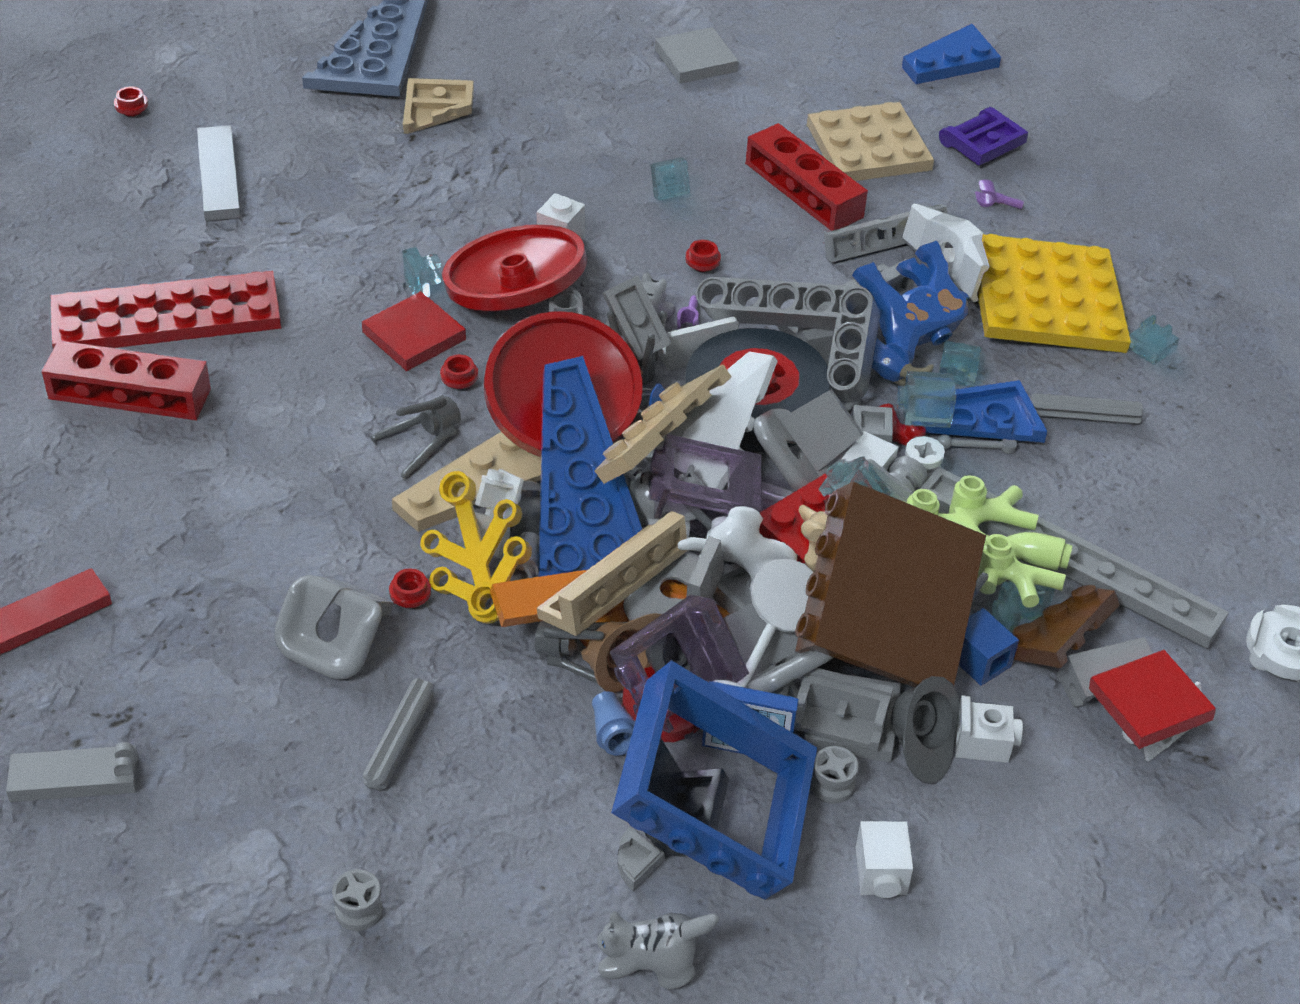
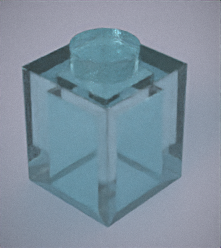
M907 371L905 386H899L897 391V409H903L904 425L951 428L956 403L954 374Z

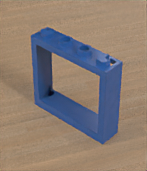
M671 660L646 680L611 813L628 822L634 829L643 831L667 844L673 851L682 853L704 865L710 872L721 875L743 887L749 894L766 900L793 883L817 747ZM667 710L777 773L761 856L647 791Z

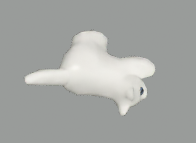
M746 506L732 508L729 511L728 517L715 518L711 524L712 528L707 532L706 539L689 537L678 542V549L702 552L708 536L721 540L723 560L736 563L749 573L751 579L750 589L754 576L764 564L775 559H793L797 561V554L791 547L783 542L767 539L760 534L759 527L763 518L757 510Z

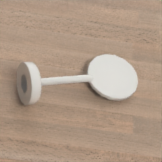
M775 559L764 564L756 573L750 589L752 604L759 617L767 624L737 683L728 680H715L713 682L746 688L775 630L795 632L797 622L805 612L808 599L805 588L810 575L813 573L805 564L793 559Z

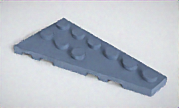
M383 0L378 6H372L367 11V18L364 21L358 20L334 45V52L329 57L323 56L317 62L318 68L313 73L307 72L302 77L303 89L400 97L429 0Z

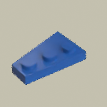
M970 24L903 56L902 68L915 84H921L999 68L1001 56L973 24Z
M1020 380L913 395L911 407L918 422L924 425L926 433L1045 443L1047 430Z

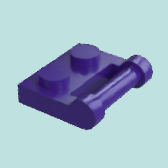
M993 107L981 110L978 116L955 127L947 126L939 131V140L944 147H954L979 166L1025 144L1028 137V131Z

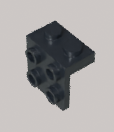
M660 738L647 791L717 830L729 783V778L724 769L681 771L662 738ZM645 833L653 845L664 852V857L684 855L673 851L667 844Z

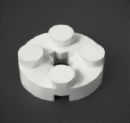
M1277 605L1273 611L1264 614V610L1258 612L1251 622L1246 637L1247 647L1250 651L1249 661L1259 670H1267L1276 676L1296 680L1300 683V607ZM1291 638L1295 640V646L1286 644V639Z

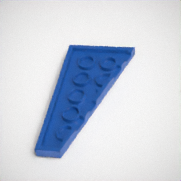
M583 356L544 366L538 577L588 570L642 530L624 474L604 484L594 471L606 459L603 452L613 445Z

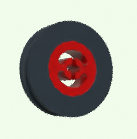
M744 328L714 336L694 351L686 367L685 384L722 364L726 369H729L749 351L774 356L778 361L764 398L756 403L751 416L754 419L776 408L786 409L792 413L799 407L830 390V384L827 380L828 366L820 353L802 339L772 329ZM752 428V431L744 433L740 443V447L744 451L766 452L758 441L754 428ZM787 443L788 447L797 445V444Z

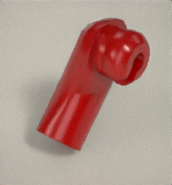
M887 403L879 406L892 408V441L907 446L911 439L925 436L926 430L922 423H916L915 420H912L905 425L900 423L892 404Z

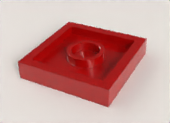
M421 291L362 321V333L406 371L466 340V329Z
M1165 650L1094 675L1090 679L1089 690L1138 749L1214 719L1215 706Z

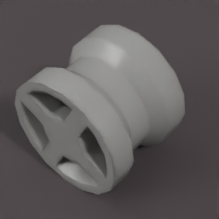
M829 746L819 750L816 754L810 785L812 792L817 798L824 802L835 804L842 803L851 797L854 792L855 778L859 766L854 754L846 748L839 746Z
M356 869L340 875L334 882L332 889L336 920L342 927L348 930L362 931L369 929L378 922L382 915L383 907L380 897L381 888L379 880L374 874L366 870ZM352 901L357 902L358 906L352 905Z

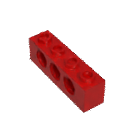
M777 123L748 136L745 164L830 231L844 228L864 218L868 190L781 124Z
M59 340L41 371L47 396L50 400L196 421L211 390L206 361Z

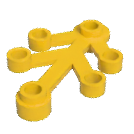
M452 471L441 480L439 492L445 501L455 506L465 548L450 542L444 534L437 530L425 532L421 538L420 546L424 552L432 557L443 556L470 569L475 586L459 580L457 575L446 567H438L433 570L429 581L431 587L439 593L445 595L451 593L467 601L469 612L477 621L485 624L494 623L499 620L494 603L486 610V602L492 598L490 594L492 584L510 581L516 567L526 563L532 555V547L527 541L518 536L509 538L503 547L504 557L491 577L488 565L507 528L513 527L520 522L522 510L520 506L509 499L499 501L493 511L494 517L481 539L472 504L476 496V484L463 472ZM465 486L464 492L458 497L459 489ZM512 507L510 517L503 519L505 510ZM435 538H439L437 547L431 549V542ZM522 544L521 553L514 557V548ZM444 575H448L447 583L440 587V579Z

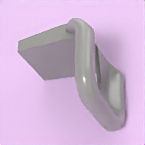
M832 389L799 407L792 413L781 408L771 409L758 416L753 423L755 435L761 446L795 491L829 471L828 464L864 434ZM787 443L799 446L798 458L791 452Z
M708 536L700 555L688 551L625 598L623 607L629 621L652 613L663 614L667 617L673 614H682L703 619L724 572L721 540ZM670 579L682 582L687 585L686 599L666 597L660 591L661 584Z
M305 575L295 580L287 591L275 626L277 647L287 659L324 676L337 680L350 678L363 667L381 618L384 615L391 614L394 602L369 593L345 581L323 576ZM331 603H335L341 606L339 632L334 640L328 642L321 639L317 628L319 621Z
M752 602L722 618L726 629L735 638L739 650V661L742 668L738 673L737 681L767 624L759 617ZM776 629L746 688L772 693L834 657L815 650L801 654L797 653L795 649L798 637L795 632H782ZM779 661L785 662L779 666L776 664Z

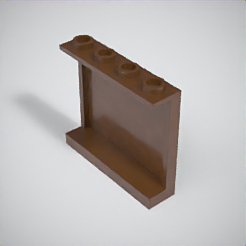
M854 481L833 491L825 505V514L828 515L825 529L819 536L815 547V553L818 555L815 570L810 575L805 588V593L808 596L805 612L800 616L796 625L795 634L798 637L795 652L801 654L815 650L914 688L922 680L931 676L944 677L954 686L986 535Z

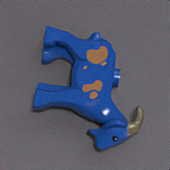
M938 241L922 245L915 252V255L922 262L927 263L928 267L923 263L919 264L915 257L898 264L896 270L902 276L913 280L917 285V288L911 289L902 295L883 279L874 262L856 268L852 274L857 283L873 295L876 305L880 310L879 324L886 345L876 338L872 369L884 379L895 382L906 389H917L922 386L926 377L934 370V365L932 364L924 368L912 366L916 346L932 342L934 346L944 343L953 335L955 329L968 315L969 296L967 293L960 291L951 280L949 265Z

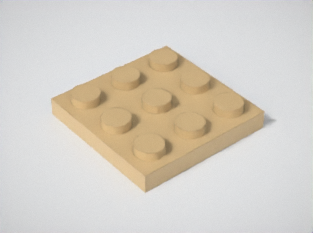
M886 102L880 105L856 106L850 109L825 110L819 113L808 114L807 126L824 158L855 181L931 171L933 169L934 159L900 102Z

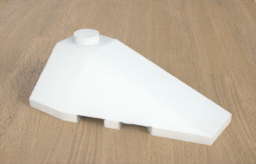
M749 351L727 369L732 377L724 385L710 390L709 392L712 396L702 405L696 406L686 414L687 419L670 433L663 436L664 440L645 459L657 470L677 478L679 475L685 474L688 467L693 464L695 474L700 478L707 491L712 490L716 495H719L741 461L744 450L740 447V443L744 433L752 431L755 420L751 416L756 403L764 398L778 360L772 355Z

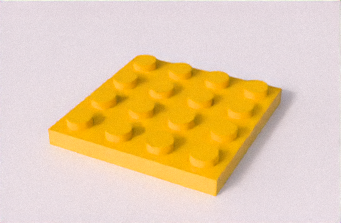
M983 234L982 242L988 259L989 269L983 274L978 289V298L985 337L1127 353L1131 340L1109 249L1098 246L1089 247L1064 242L1055 243L1030 238L1021 239L998 236L996 234Z

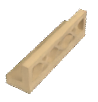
M671 511L655 524L646 526L537 607L538 619L572 635L577 636L688 551L678 549V542L687 539L685 516Z

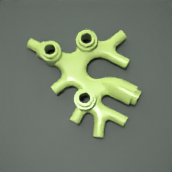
M971 475L962 477L955 484L949 514L938 513L940 503L937 500V496L934 492L927 489L914 491L906 502L982 534L984 533L980 531L978 526L987 521L1003 522L1035 531L1039 516L1012 507L1023 497L1022 490L1018 486L1013 485L996 498L986 499L987 489L984 486V482L980 478ZM1036 532L1017 533L1007 537L1000 534L986 535L978 577L982 573H987L989 578L980 591L984 594H993L997 585L1009 580L1017 587L1023 605L1029 608L1034 607L1039 603V597L1034 585L1062 591L1066 574L1023 564L1018 560L1021 559L1030 564L1055 571L1058 570V567L1067 569L1073 545L1066 544L1063 538Z

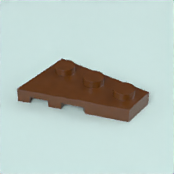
M1094 585L1081 586L1073 590L1072 596L1062 603L1045 608L1042 611V616L1030 623L1014 628L1012 631L1013 635L1019 640L1014 660L1062 668L1068 661L1066 652L1070 648L1072 650L1079 649L1085 643L1083 634L1087 631L1098 629L1120 606L1115 590L1099 589Z

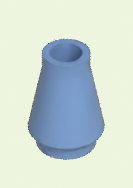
M601 692L592 700L597 744L610 755H624L628 751L635 721L613 692Z

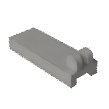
M122 742L117 744L116 747L11 754L6 789L9 802L136 793L135 775L136 763H138L136 745Z

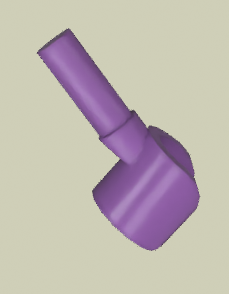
M990 180L979 181V187L983 193L976 191L975 195L980 206L989 207L996 202L1022 209L1024 201L996 192L994 184Z
M696 295L691 296L688 307H683L678 311V330L681 329V325L685 322H690L693 326L699 325Z

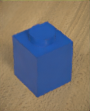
M982 608L969 616L959 666L982 686L1012 667L1019 640L986 609Z

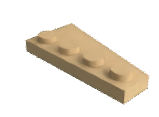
M722 364L683 386L676 382L659 394L662 401H657L641 413L643 420L635 422L622 433L625 439L617 441L603 452L606 459L594 470L601 481L605 484L632 470L664 440L663 436L670 433L687 419L686 414L708 400L712 396L709 392L710 390L724 385L732 377L725 366Z
M500 432L392 498L393 511L418 532L457 517L455 506L445 501L439 492L440 482L446 474L452 471H461L475 482L476 496L472 504L476 505L475 501L482 481L481 478L482 475L487 476L488 469L497 471L503 469L524 481L537 482L541 480V457L521 449ZM465 486L459 489L458 497L464 492Z

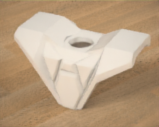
M913 204L902 236L903 240L915 252L922 245L938 241L949 265L951 279L960 291L968 294L972 302L978 301L977 292L983 274L989 269L988 259L982 242L983 232L969 220L920 204ZM946 242H949L953 248H944Z

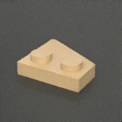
M408 78L403 119L404 134L413 133L472 114L474 82L470 80Z

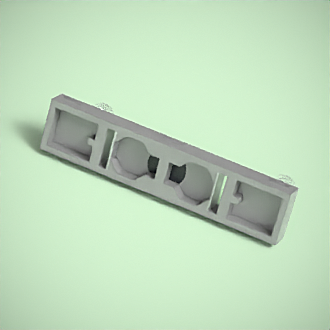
M943 204L929 206V208L947 213V206ZM910 211L833 231L822 230L819 234V239L825 244L826 259L830 262H835L907 244L902 236Z

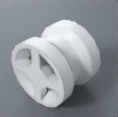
M925 436L911 439L907 443L905 456L916 459L927 470L928 479L938 467H941L940 464L943 462L945 453L944 447L939 441Z

